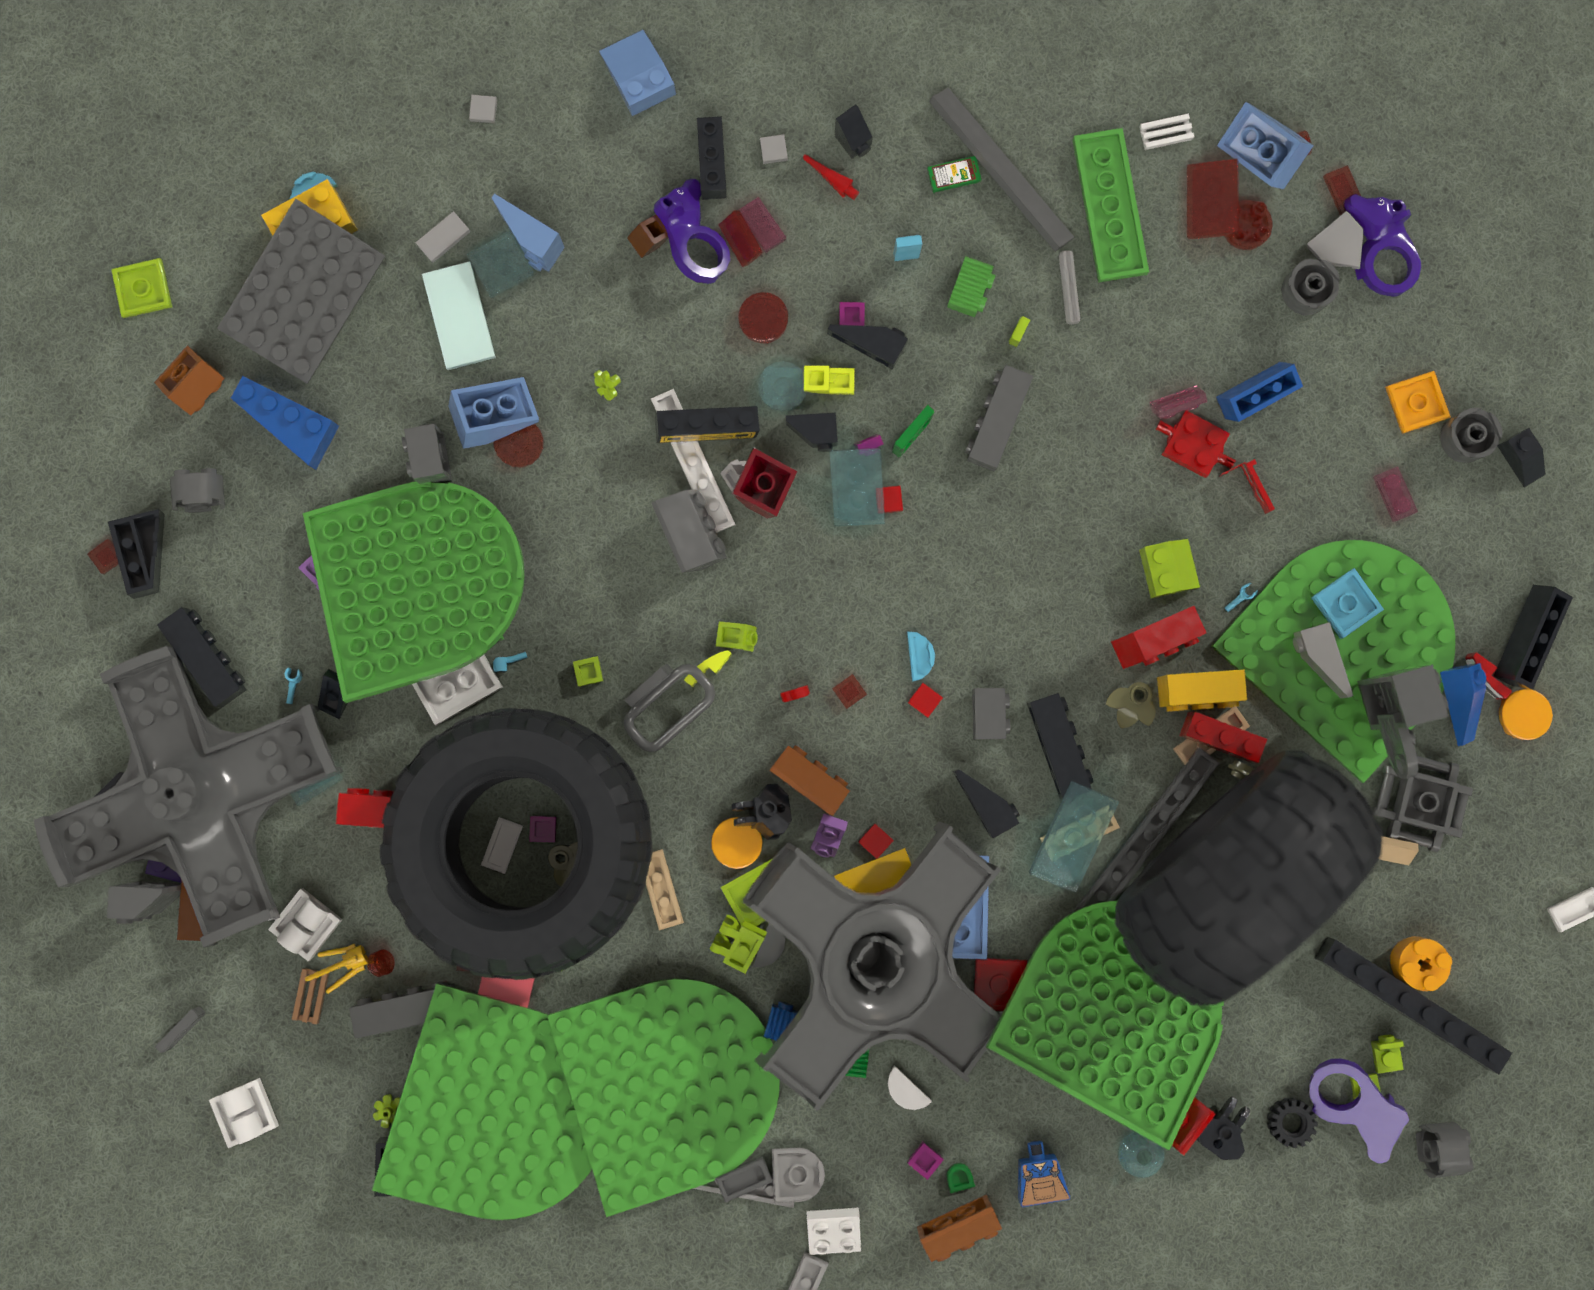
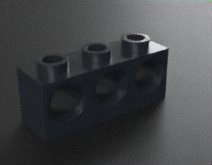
M722 116L697 118L702 200L727 198Z

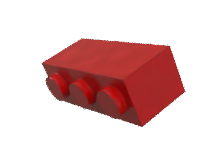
M1198 712L1187 713L1179 735L1250 763H1259L1267 742L1266 738Z

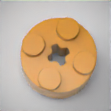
M1414 936L1405 938L1394 946L1390 955V964L1395 978L1409 987L1421 991H1435L1448 979L1452 958L1438 942ZM1419 960L1423 963L1422 966L1418 964Z

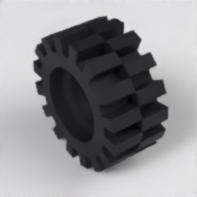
M1283 1098L1281 1102L1279 1100L1276 1101V1105L1274 1107L1271 1106L1269 1109L1271 1111L1270 1115L1267 1114V1119L1269 1120L1267 1127L1270 1129L1271 1135L1287 1147L1297 1148V1145L1301 1147L1306 1146L1304 1142L1308 1141L1310 1143L1313 1140L1310 1136L1317 1133L1314 1130V1126L1318 1127V1122L1314 1119L1317 1118L1315 1113L1311 1111L1312 1109L1296 1098ZM1289 1113H1297L1301 1119L1300 1127L1294 1132H1288L1283 1127V1118Z

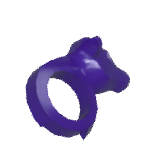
M688 179L681 187L661 197L654 204V212L666 228L671 253L679 270L695 282L710 284L716 282L727 270L730 262V251L725 240L717 232L700 225L701 184L696 179ZM697 238L708 242L718 255L717 267L707 269L695 264L687 252L688 240Z

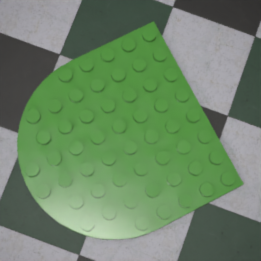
M410 482L303 513L341 694L345 703L459 670L490 650L510 626L519 607L524 587L522 550L514 530L495 505L475 491L453 483L427 482L419 484L417 482Z
M1344 540L1312 548L1287 563L1211 647L1235 669L1245 670V678L1361 783H1364L1388 755L1380 730H1371L1357 681L1396 670L1433 665L1440 675L1441 683L1439 687L1442 693L1444 687L1440 672L1453 667L1455 629L1450 608L1442 591L1433 578L1418 563L1400 551L1386 545L1363 540ZM1355 568L1384 610L1342 639L1339 638L1332 628L1353 693L1351 697L1340 698L1301 658L1300 653L1296 652L1293 645V638H1295L1293 633L1329 623L1311 597L1349 570Z
M1117 901L1101 902L1083 907L1056 923L1039 942L986 1048L1162 1148L1170 1150L1218 1047L1223 1027L1221 1020L1224 1002L1216 1005H1190L1179 995L1175 996L1157 985L1131 958L1123 942L1124 937L1115 926Z
M661 979L548 1014L549 1023L606 1217L715 1181V1178L740 1166L755 1151L766 1135L776 1111L780 1079L769 1071L763 1070L755 1059L761 1052L766 1055L773 1044L770 1038L764 1037L765 1027L758 1017L744 1002L727 990L700 980Z
M436 983L372 1191L473 1217L493 1220L522 1218L554 1206L583 1182L592 1170V1166L549 1023L548 1014Z

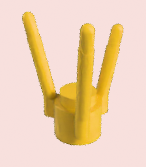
M354 943L347 947L319 952L317 954L318 957L346 954L342 956L343 961L306 976L305 981L313 980L343 966H346L348 970L352 968L353 970L326 989L327 994L331 993L355 974L365 970L364 966L369 964V959L367 955H364L366 953L362 945L356 947Z

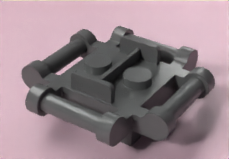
M1417 756L1418 767L1445 773L1446 778L1444 780L1417 773L1415 777L1401 779L1393 812L1387 810L1394 777L1399 776L1391 766L1384 765L1382 770L1384 774L1377 806L1373 807L1374 816L1391 820L1386 831V837L1416 843L1436 853L1441 848L1444 834L1462 838L1463 830H1461L1468 797L1472 796L1473 788L1456 783L1459 764L1452 762L1446 764ZM1405 823L1432 830L1433 833L1431 838L1406 832L1400 830L1401 824Z

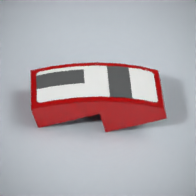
M1477 652L1467 654L1465 657L1467 665L1481 664V668L1486 674V691L1497 700L1507 699L1512 690L1492 676L1497 667Z

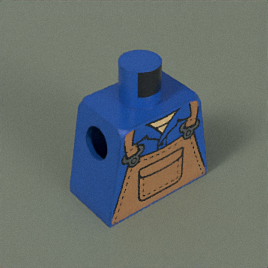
M1042 1141L1028 1143L1029 1158L1018 1159V1200L1021 1207L1070 1200V1195L1056 1156L1054 1154H1044Z

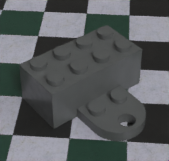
M1433 665L1396 670L1357 681L1371 730H1380L1391 766L1401 779L1415 777L1418 773V760L1414 748L1416 740L1414 733L1408 727L1448 717V702L1441 693L1439 687L1441 683L1440 675Z

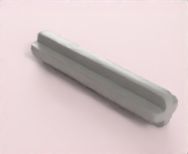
M1062 251L1059 254L1066 323L1077 324L1080 321L1073 252Z

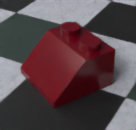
M752 448L731 494L746 508L767 519L777 517L798 471Z

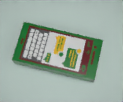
M975 156L927 168L933 193L978 183L982 180Z

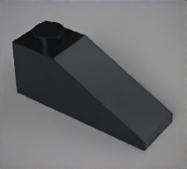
M830 324L827 331L829 336L892 370L908 341L905 333L894 327L890 329L882 326Z
M956 769L953 771L990 838H995L1019 824L1017 817L1020 814L1013 803L1008 804L1005 799L961 770Z

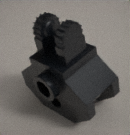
M767 784L758 796L751 801L732 804L733 811L749 810V817H739L733 820L734 826H751V829H757L767 840H777L780 835L785 833L792 821L789 795L778 784Z
M1233 1096L1226 1101L1220 1111L1215 1110L1214 1113L1216 1115L1196 1139L1201 1145L1222 1160L1240 1159L1245 1152L1241 1133L1243 1132L1241 1127L1250 1115L1251 1110L1244 1106L1232 1121L1228 1119L1237 1104V1099Z

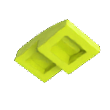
M804 366V391L821 394H854L855 369Z
M728 650L720 652L703 661L697 667L703 673L709 668L717 674L732 656V653ZM690 674L684 679L692 687L697 683L696 679Z

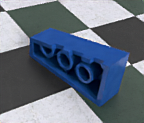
M242 376L231 397L233 401L307 465L315 470L317 469L339 427L336 423Z

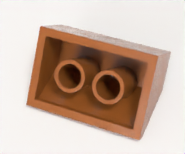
M797 745L793 748L787 746L770 771L833 817L850 792L846 788L848 783L837 775L834 778L830 777L825 773L828 768L817 760L811 763L805 758L807 753Z
M987 1194L917 1226L920 1241L931 1262L935 1260L938 1262L944 1261L951 1256L952 1252L958 1249L961 1251L967 1250L974 1246L975 1241L982 1238L985 1240L991 1239L1002 1229Z

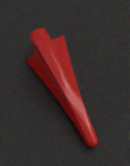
M806 154L803 156V159L822 175L843 198L847 195L854 200L858 196L859 191L853 188L852 179L829 169Z

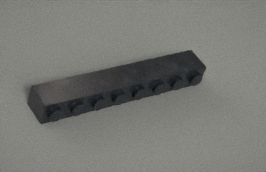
M1327 937L1314 959L1485 1069L1500 1075L1512 1055L1511 1051L1338 940Z

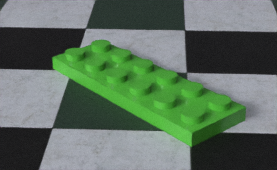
M1123 128L1074 136L1072 140L1098 283L1147 275L1149 268Z

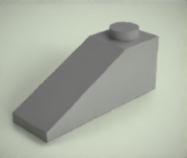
M1330 622L1293 633L1295 637L1293 638V645L1296 652L1300 653L1301 658L1340 698L1353 696Z

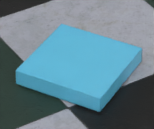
M1355 568L1349 570L1311 597L1340 639L1346 637L1384 610Z

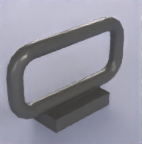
M665 664L625 699L632 708L625 715L624 728L631 739L642 750L656 752L666 746L711 706L715 698V688L706 675L694 665L684 664L673 670L668 664ZM683 675H692L705 690V697L656 741H647L635 728V718Z

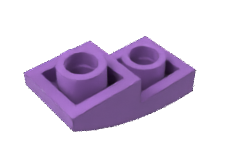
M823 814L810 849L815 850L816 854L822 857H835L848 822Z

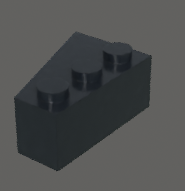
M160 509L108 521L127 595L136 599L159 593L164 513Z

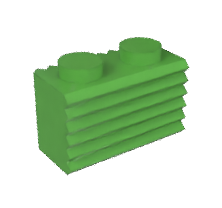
M965 256L947 308L972 317L976 316L977 311L983 312L987 298L983 297L985 289H991L996 276L991 274L994 266Z

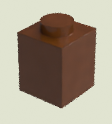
M654 215L639 223L627 239L640 257L643 258L660 248L668 239V234L662 221L657 215Z

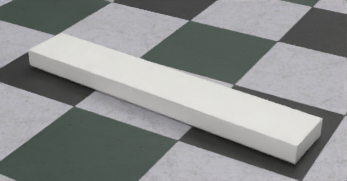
M674 389L651 398L656 412L683 410ZM698 441L671 442L691 489L698 490L705 499V509L715 522L716 533L734 526V520Z

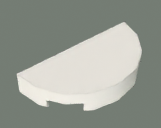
M895 1065L889 1073L888 1088L894 1101L903 1108L911 1110L925 1108L932 1100Z

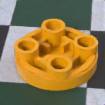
M1530 689L1517 690L1510 693L1507 699H1502L1499 708L1501 726L1506 734L1516 739L1532 740L1539 738L1547 732L1552 722L1553 713L1551 705L1537 691Z
M739 817L729 818L720 823L715 829L711 841L712 850L717 860L723 865L735 869L751 865L759 857L763 844L762 835L757 829H751V826H734L733 820Z

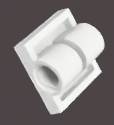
M302 888L282 911L280 918L276 919L268 930L277 936V941L285 949L299 954L307 961H310L343 919Z
M260 1078L209 1100L228 1148L247 1142L279 1126Z
M859 1208L807 1211L810 1255L861 1251Z

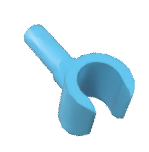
M1251 583L1245 584L1240 589V594L1224 608L1229 612L1240 602L1255 597L1258 590L1252 595H1247L1245 588Z
M526 652L511 657L495 658L493 661L494 672L507 671V663L528 658Z
M287 668L285 671V678L289 681L287 704H293L296 685L302 679V672L299 669L297 670V676L293 679H290L292 669Z

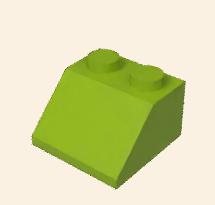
M1188 539L1163 542L1146 546L1139 550L1151 599L1200 588Z

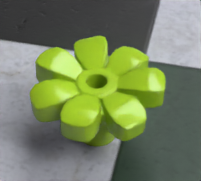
M601 370L594 373V382L599 387L597 389L599 395H604L605 399L609 401L617 397L618 393L614 387L621 382L619 376L615 374L610 377L607 370L603 372Z
M387 1094L383 1097V1102L380 1100L375 1102L374 1108L378 1111L373 1114V1118L375 1121L382 1120L381 1127L388 1128L390 1122L393 1124L400 1097L395 1098L393 1101L392 1095Z

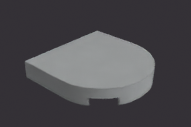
M805 1148L772 1149L774 1203L803 1202L813 1198L820 1191L825 1178L824 1166L818 1156Z

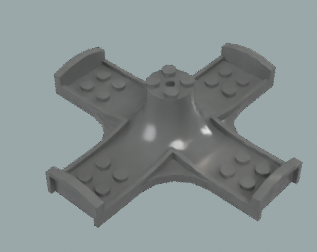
M165 646L147 652L100 673L102 682L109 685L130 741L131 753L127 770L114 787L103 794L53 815L34 819L36 834L43 856L58 888L72 887L126 863L147 859L164 863L177 872L182 879L203 933V937H200L203 948L215 946L218 944V941L265 921L280 918L258 861L255 840L259 823L272 805L292 793L343 772L342 767L335 766L315 715L316 712H319L318 706L309 704L300 708L301 711L253 731L234 733L222 730L207 719L198 705L183 663L172 647Z
M938 821L933 828L936 832L934 837L898 883L889 889L878 893L855 892L842 885L799 848L788 842L763 869L742 900L745 905L792 941L806 957L811 974L809 997L765 1055L761 1052L755 1061L763 1070L772 1073L804 1098L816 1111L821 1108L856 1060L871 1046L888 1039L909 1040L922 1046L967 1083L970 1080L967 1075L988 1049L986 1045L1001 1015L967 988L957 975L952 954L954 937L963 919L1001 869L988 863L954 835L952 833L953 828L945 823Z

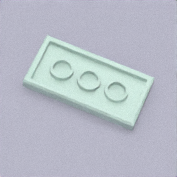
M471 262L422 274L446 369L451 370L496 358Z

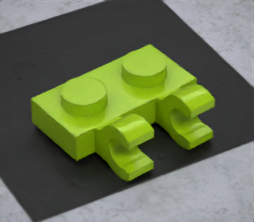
M726 915L719 929L720 933L716 934L710 950L716 954L723 955L725 957L723 963L746 974L767 932L745 920L741 926L736 918ZM726 936L734 938L732 944L729 942Z

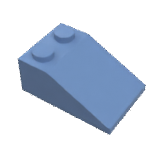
M644 30L599 51L632 116L676 95L675 85Z
M1245 102L1217 145L1268 185L1280 189L1286 187L1313 147L1311 143L1248 102Z
M494 194L492 200L524 252V256L529 260L528 264L538 271H541L543 268L549 272L565 248L559 233Z
M524 377L451 390L448 407L463 449L489 444L539 422V417Z

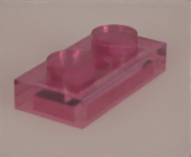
M1193 386L1151 401L1150 407L1152 412L1160 419H1167L1175 416L1180 411L1193 410L1198 408L1200 404L1206 403V393L1199 387Z
M1398 466L1373 476L1392 522L1418 512Z

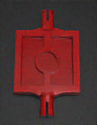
M1187 410L1184 411L1181 419L1174 427L1160 420L1155 430L1168 435L1167 445L1162 456L1204 478L1209 476L1217 462L1231 469L1236 461L1223 454L1224 445L1230 433Z

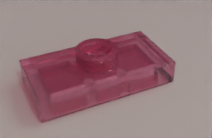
M759 197L738 210L739 215L765 253L786 240V236Z

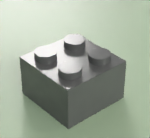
M435 424L404 429L405 437H402V445L404 451L408 452L409 462H406L409 477H412L419 484L451 482L452 476L444 432Z

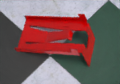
M1255 459L1248 463L1244 462L1220 475L1227 474L1241 466L1253 490L1254 497L1260 503L1264 513L1267 514L1275 509L1253 468V465L1257 464ZM1256 489L1258 490L1262 500L1258 497Z

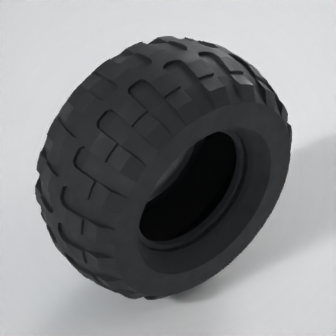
M503 708L464 718L454 723V726L448 728L443 733L435 735L420 748V752L413 761L404 767L395 782L396 788L383 813L382 845H380L381 866L385 869L388 882L386 889L393 906L398 908L401 916L404 918L407 929L418 941H422L428 948L433 950L434 955L442 961L471 971L472 974L486 978L527 980L568 969L590 957L621 930L644 891L652 858L653 841L651 838L650 812L637 782L638 780L629 765L604 738L588 727L567 717L537 709ZM518 778L536 780L557 793L573 816L578 838L575 863L567 880L554 895L532 907L508 906L484 895L468 877L461 860L459 846L463 821L477 798L501 782Z
M1304 750L1282 751L1265 761L1189 825L1142 871L1121 895L1116 903L1115 926L1124 937L1123 942L1131 958L1157 985L1175 996L1179 995L1190 1005H1216L1234 997L1254 984L1317 932L1348 901L1376 866L1382 853L1383 830L1374 819V812L1365 796L1338 769L1322 760H1316Z

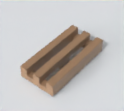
M302 969L292 1020L319 1024L329 973L320 976L321 981L314 1015L310 1017L317 978L310 980L304 1013L300 1015L307 983L305 977L318 970Z

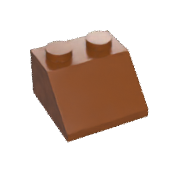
M187 345L154 383L171 401L189 415H192L204 406L205 400L211 393L216 392L221 387L222 381L225 378Z

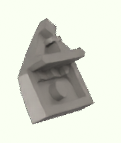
M1346 211L1309 241L1307 248L1319 260H1326L1334 267L1360 269L1363 228Z

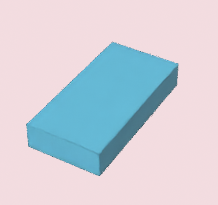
M921 236L898 237L894 246V261L919 258L922 248Z

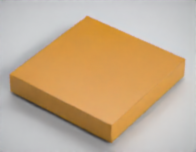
M1434 371L1385 387L1402 434L1451 418Z

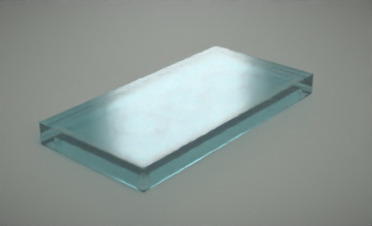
M1071 781L1029 870L1030 875L1076 893L1119 801Z

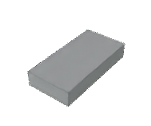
M453 211L420 238L416 244L429 260L434 263L471 231Z

